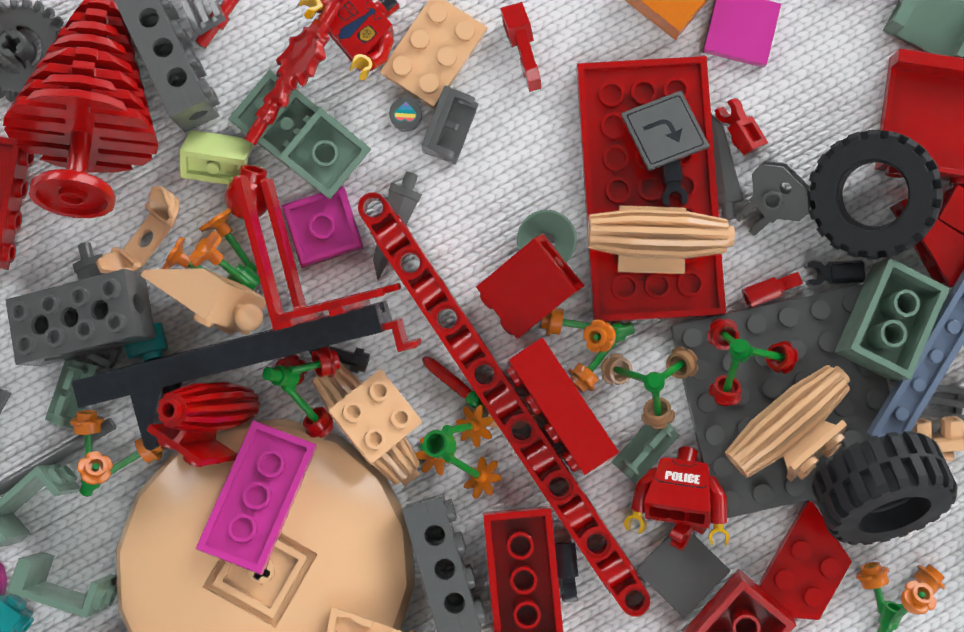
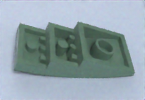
M269 69L228 118L229 121L247 134L257 118L255 114L264 105L263 98L273 90L276 85L275 81L279 77ZM297 89L292 90L287 107L279 109L277 118L272 125L268 124L257 142L329 200L371 151L369 146L324 109L316 106Z

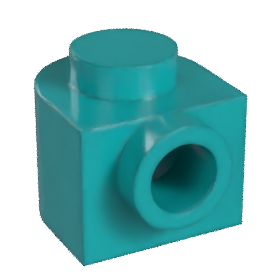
M154 323L156 338L124 346L129 359L138 357L143 358L145 362L164 357L163 352L169 348L162 323Z
M11 593L8 596L0 595V632H26L34 621V618L31 617L33 612L26 608L27 602L20 596Z

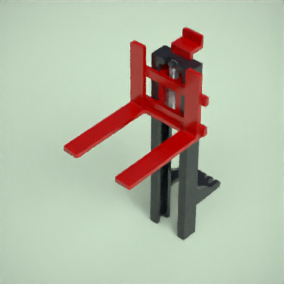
M244 175L235 176L233 180L273 329L71 381L78 408L130 395L145 449L152 451L161 445L157 442V437L146 430L149 424L163 423L158 418L157 408L159 407V399H162L163 395L168 392L182 388V384L185 381L381 333L392 329L398 352L414 349L421 345V338L408 341L402 318L392 320L387 300L370 304L369 299L402 289L401 284L396 283L310 306L306 305L273 179L266 178L260 180L293 304V310L284 313L248 177ZM328 310L330 315L323 316V311Z

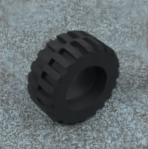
M885 130L856 132L848 135L847 138L835 142L830 146L831 149L826 154H822L818 159V165L815 171L811 172L809 178L811 182L810 191H807L808 201H810L811 206L809 214L811 220H815L818 226L816 230L821 237L825 236L831 242L830 245L835 249H841L847 252V255L855 258L865 257L867 260H878L883 257L890 258L915 246L934 226L942 208L943 181L935 160L932 159L928 151L921 144H918L911 138ZM874 162L894 167L904 177L908 187V200L903 212L894 221L881 226H868L856 221L847 212L843 202V187L849 175L858 167Z
M904 431L902 434L897 432L886 433L885 436H873L867 438L868 440L862 443L856 442L850 445L848 449L837 452L830 461L826 460L821 465L820 470H817L814 476L812 491L828 532L840 542H847L850 545H857L858 543L870 545L879 541L881 543L887 542L892 538H901L912 531L925 528L926 524L935 522L942 513H947L951 509V504H954L956 501L958 490L957 483L937 442L925 434H915L912 431Z

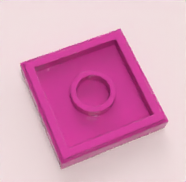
M715 0L702 53L765 68L772 46L781 3L768 0Z
M341 186L330 200L322 193L281 205L301 268L364 249L344 186Z

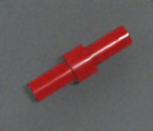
M223 0L220 6L226 20L198 36L195 43L206 49L219 29L223 30L230 21L228 16L240 0ZM213 11L209 14L210 18L214 16Z

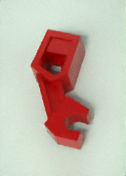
M520 2L500 8L502 23L511 47H518L522 73L527 80L529 92L542 89L539 69L530 42L534 41L531 23L523 3Z

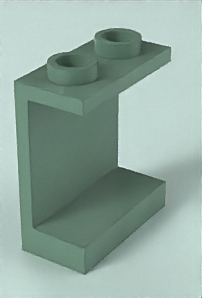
M899 0L882 31L921 52L964 58V1Z
M60 464L36 466L0 498V547L22 542L31 534L14 513L44 486L53 496L72 494L79 491L80 486L75 482L77 476L68 466H61Z
M39 552L18 558L7 590L8 593L87 618L106 609L107 605L111 606L117 595V586H114L117 576L110 574L91 582L88 593L84 594L47 582L46 580L55 555Z

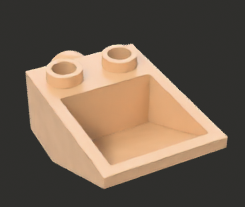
M204 268L143 270L140 275L195 313L193 319L211 328L215 323L214 326L229 335H233L235 331L249 335L251 331L258 329L263 322L262 310L266 305L264 297L245 285Z

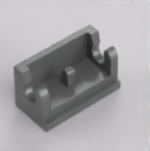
M444 85L421 145L423 153L456 165L479 103L474 102L475 98L473 96Z

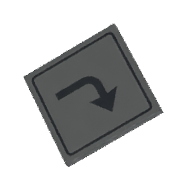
M682 91L621 113V117L648 171L709 148V144Z

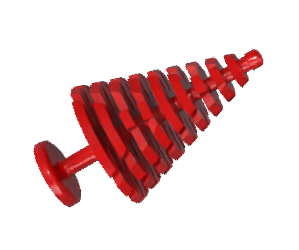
M83 0L76 7L65 27L61 29L55 42L50 45L45 57L40 60L35 71L30 75L25 86L21 89L4 116L3 126H6L4 130L9 138L17 139L15 145L26 153L42 155L39 160L66 168L41 172L31 180L29 196L36 205L57 215L72 218H96L113 211L116 200L114 191L105 181L87 172L117 173L133 170L131 165H145L153 159L151 154H156L158 150V140L149 112L143 81L140 77L138 62L135 59L131 35L114 0Z

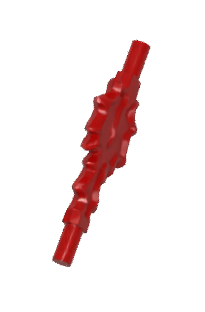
M329 0L318 19H314L309 27L304 26L299 35L289 38V46L276 59L277 64L280 65L276 72V76L279 77L275 81L276 85L263 98L264 105L255 114L257 118L244 137L245 140L256 145L268 124L272 125L277 118L279 109L287 107L291 92L297 89V84L299 83L302 87L306 86L308 78L314 77L319 63L326 59L324 46L330 40L328 33L331 28L329 26L342 6L338 1Z

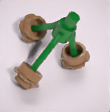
M684 347L674 348L671 352L672 354L667 358V369L661 373L650 372L647 375L634 372L629 360L625 359L620 353H614L602 363L601 370L604 373L602 378L610 385L613 383L616 385L624 384L630 378L644 383L645 389L652 393V399L648 400L644 405V413L641 415L642 421L645 425H651L654 429H663L667 427L668 423L674 421L675 412L671 410V405L666 399L660 398V391L664 388L665 379L671 375L678 379H686L688 376L692 377L697 373L698 365L696 362L698 358L690 349L685 350Z

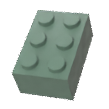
M892 258L874 263L835 349V353L892 382L911 380L950 288Z

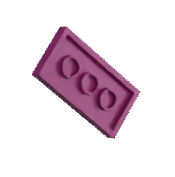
M253 420L195 549L263 575L317 449L316 444Z

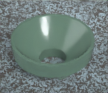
M540 210L529 215L518 229V250L522 249L533 238L547 233L553 236L555 239L554 248L567 262L572 257L577 244L576 231L571 221L565 215L553 210Z

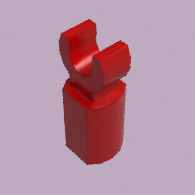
M795 272L777 280L775 277L746 287L741 291L750 309L781 297L783 291L799 286L803 282L799 272Z

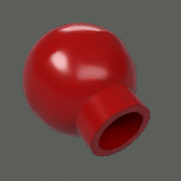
M241 165L239 175L248 177L259 218L268 210L260 180L266 179L267 171L257 166ZM232 180L225 191V203L234 216L244 220L234 180Z

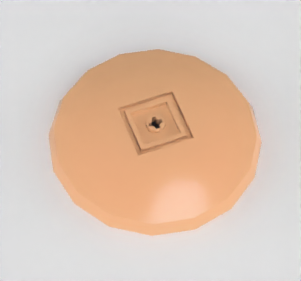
M287 418L256 421L314 443L317 446L268 561L266 569L270 572L269 577L262 576L260 579L254 577L256 573L195 549L234 461L195 467L186 463L183 460V455L175 450L136 493L116 548L118 611L128 632H327L331 608L341 609L401 630L415 587L413 549L402 507L388 479L372 464L370 465L362 454L342 436L329 433L323 438H311L306 434V428L302 423ZM247 421L234 428L218 430L216 440L238 454L252 421Z

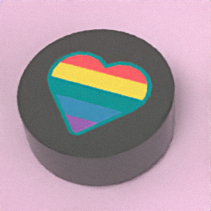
M402 97L393 102L390 107L389 116L395 128L408 132L420 125L422 111L417 101L409 97Z

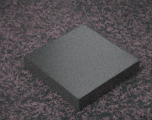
M693 533L683 551L670 545L672 538L668 535L636 568V571L684 619L731 571Z

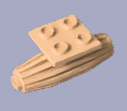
M619 206V211L589 215L587 241L588 249L618 255L617 272L685 274L686 258L726 253L727 247H733L735 231L733 226H729L727 219L686 211V208Z
M340 363V368L336 370L333 378H328L327 376L320 378L317 376L312 380L328 409L327 412L370 465L372 464L394 485L401 482L406 486L420 475L417 468L421 463L409 444L406 435L423 421L381 369L362 382Z
M826 365L792 385L753 418L728 447L725 454L729 461L742 475L749 478L783 457L788 471L786 478L790 482L796 477H799L801 480L805 479L816 469V464L819 462L818 458L822 455L829 458L842 446L841 443L845 439L843 433L847 424L843 420L837 425L825 420L850 391V387L847 384L850 382L849 376L839 366L833 368Z

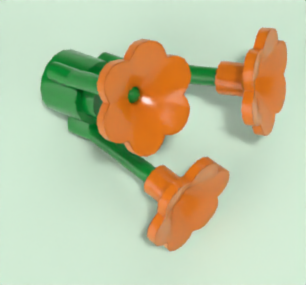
M230 208L199 228L201 232L210 229H216V231L211 232L207 238L199 241L195 251L190 256L183 253L185 238L180 237L162 269H169L178 264L185 269L188 267L198 269L204 268L200 264L205 260H209L213 265H219L228 272V279L245 285L251 290H254L260 283L259 276L256 274V265L250 261L231 234L233 230L227 223V219L231 214ZM223 237L226 238L245 267L239 263L233 268L223 259L224 255L216 249Z

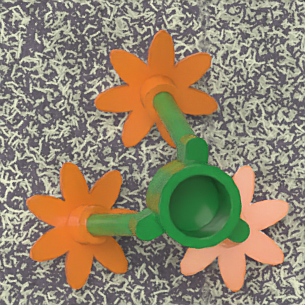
M478 405L475 412L470 407L464 406L463 411L466 419H457V425L455 426L444 425L441 431H430L425 438L420 439V449L422 451L415 453L419 460H426L422 467L423 473H427L434 466L436 472L439 475H443V462L452 464L468 473L471 479L464 483L463 487L466 489L474 488L472 495L474 499L479 498L483 490L487 495L493 494L491 483L499 482L502 479L499 474L494 473L498 462L495 460L487 465L486 460L480 457L478 468L471 467L454 456L456 441L453 434L462 432L461 441H465L472 436V442L476 448L480 446L481 437L492 439L491 432L485 427L492 424L494 419L492 417L482 418L484 414L483 405Z

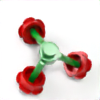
M729 318L714 320L710 324V331L707 332L709 344L715 345L714 347L718 350L729 349L732 359L728 374L717 377L714 384H711L709 387V395L713 396L714 401L721 406L736 405L740 402L741 384L734 377L739 364L746 362L750 356L766 358L768 366L776 373L782 372L783 374L790 373L798 361V351L788 341L775 343L768 350L750 346L746 340L739 339L737 324Z
M326 346L321 347L320 350L312 352V362L309 363L300 360L296 354L285 356L276 362L274 368L266 367L263 370L262 376L264 380L271 381L275 386H280L306 413L303 426L306 428L307 435L311 438H323L333 430V418L323 407H317L312 410L296 392L295 386L301 384L305 379L304 374L313 369L320 378L325 376L333 378L336 370L340 368L339 356L335 350H330Z

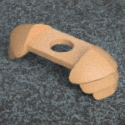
M153 186L148 196L149 201L145 204L146 210L150 213L123 250L113 247L110 253L103 254L102 258L96 261L100 272L106 274L121 269L139 272L171 228L174 227L180 204L178 197H174L173 193L167 191L164 187ZM148 232H153V239L146 247H141L142 237Z

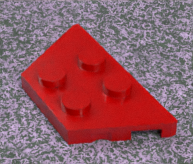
M809 500L804 502L758 585L792 613L793 618L819 620L852 561L839 541L828 532L824 519L813 502Z

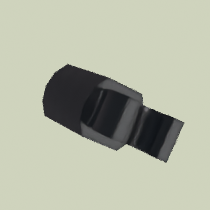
M681 159L659 167L661 185H665V191L661 196L663 207L670 205V194L679 196L681 206H685L687 203V192L681 187V183L684 181Z
M863 260L828 262L826 266L819 261H811L804 264L805 269L813 268L818 273L816 279L805 281V285L810 287L820 285L824 281H827L829 284L859 283L865 280Z
M575 542L555 543L562 601L564 603L578 601L575 577H579Z

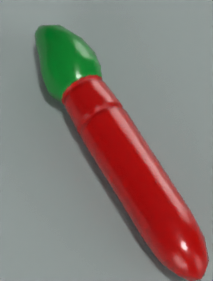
M428 356L422 358L424 366L454 392L465 398L469 406L476 409L478 405H483L484 410L486 409L476 392L471 390L441 363Z

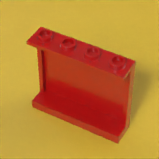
M900 48L889 58L880 130L903 134L921 144L928 151L932 159L935 160L942 180L950 181L949 185L952 187L964 185V58ZM875 162L874 170L885 171V176L903 178L901 173L894 167Z

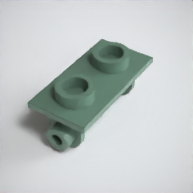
M73 358L65 360L45 420L50 421L49 423L53 425L73 428L70 420L76 417V412L84 410L85 407L78 408L71 381L93 376L97 373L98 366Z
M670 423L663 429H654L651 425H644L611 463L636 484L680 435Z

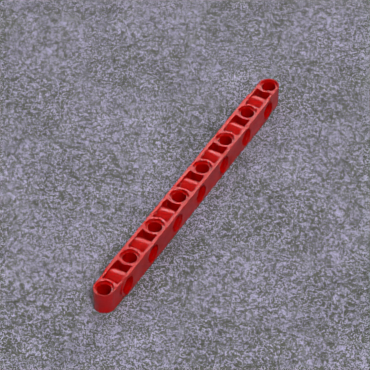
M369 192L363 195L358 203V212L371 231L370 234L601 582L609 593H612L626 614L634 617L645 614L650 606V597L636 569L398 213L396 214L390 203L382 195L376 192ZM373 201H380L383 205V210L377 217H369L367 214V207ZM409 255H416L419 258L420 265L415 272L407 273L403 268V261ZM447 309L453 310L457 316V321L451 328H444L439 322L440 314ZM482 364L490 366L494 371V378L490 383H481L476 378V370ZM517 421H526L531 426V434L524 439H520L513 434L512 426ZM556 477L565 478L569 484L568 489L562 494L554 493L549 487L552 479ZM593 534H601L606 538V542L602 548L592 549L587 545L588 538ZM631 591H639L643 594V598L639 604L629 605L625 602L626 595Z

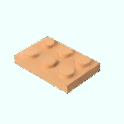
M428 0L380 73L392 83L432 109H435L444 85L451 86L486 34L487 27L446 0Z

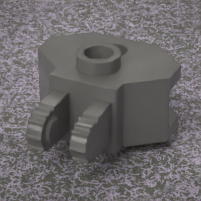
M765 160L752 173L754 194L749 199L750 202L735 217L738 222L745 220L755 207L764 214L748 231L753 237L770 221L772 223L777 219L800 221L809 213L811 208L807 192L810 191V186L787 163ZM782 183H789L791 189H785Z

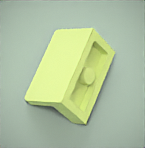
M190 130L179 150L181 178L229 185L233 177L239 176L241 165H248V157L253 144L243 137Z

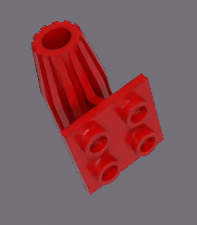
M229 382L187 385L163 395L162 399H159L157 412L159 413V420L163 423L149 424L146 431L157 437V442L161 446L176 450L182 454L183 460L192 466L202 467L235 461L238 454L216 440L217 431L234 428L253 419L254 415L259 412V396L251 388Z

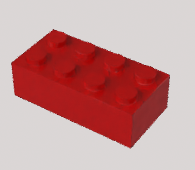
M543 337L507 361L510 367L505 371L516 388L520 385L523 387L528 395L524 399L525 403L534 416L539 413L547 423L542 427L552 443L556 444L559 442L565 450L561 457L571 472L578 470L579 473L586 475L619 453Z
M550 506L483 512L494 632H563Z

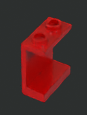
M542 234L533 238L476 286V288L481 293L480 299L489 309H493L500 317V324L503 329L518 339L585 285L546 236Z

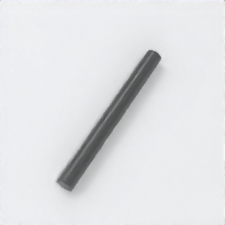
M111 418L101 423V432L92 434V443L116 429V425ZM78 435L0 481V496L13 488L36 466L56 464L84 448V435Z

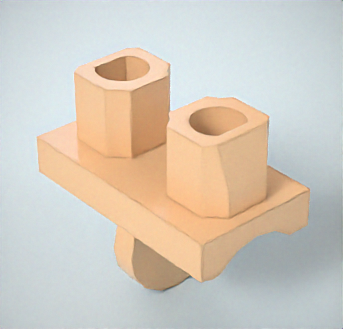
M957 416L941 418V433H932V422L923 418H919L912 429V432L915 434L922 433L936 441L946 461H954L955 455L953 451H964V422Z

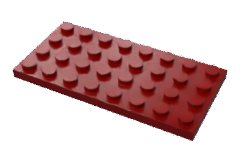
M707 56L577 63L576 73L587 236L590 214L619 211V206L663 207L661 196L665 191V185H661L659 168L651 171L647 170L621 117V113L678 91H682L709 144V148L681 159L684 181L681 183V187L686 190L688 200L685 206H681L679 196L670 194V205L668 207L686 208V211L719 218ZM588 249L593 321L618 322L726 314L722 254L686 258L685 274L617 272V254Z

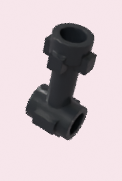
M330 345L326 346L330 350L337 352L340 363L351 365V372H366L370 354L364 352L365 349L356 347L355 352H350ZM320 348L309 350L310 355L312 356V352L320 350Z

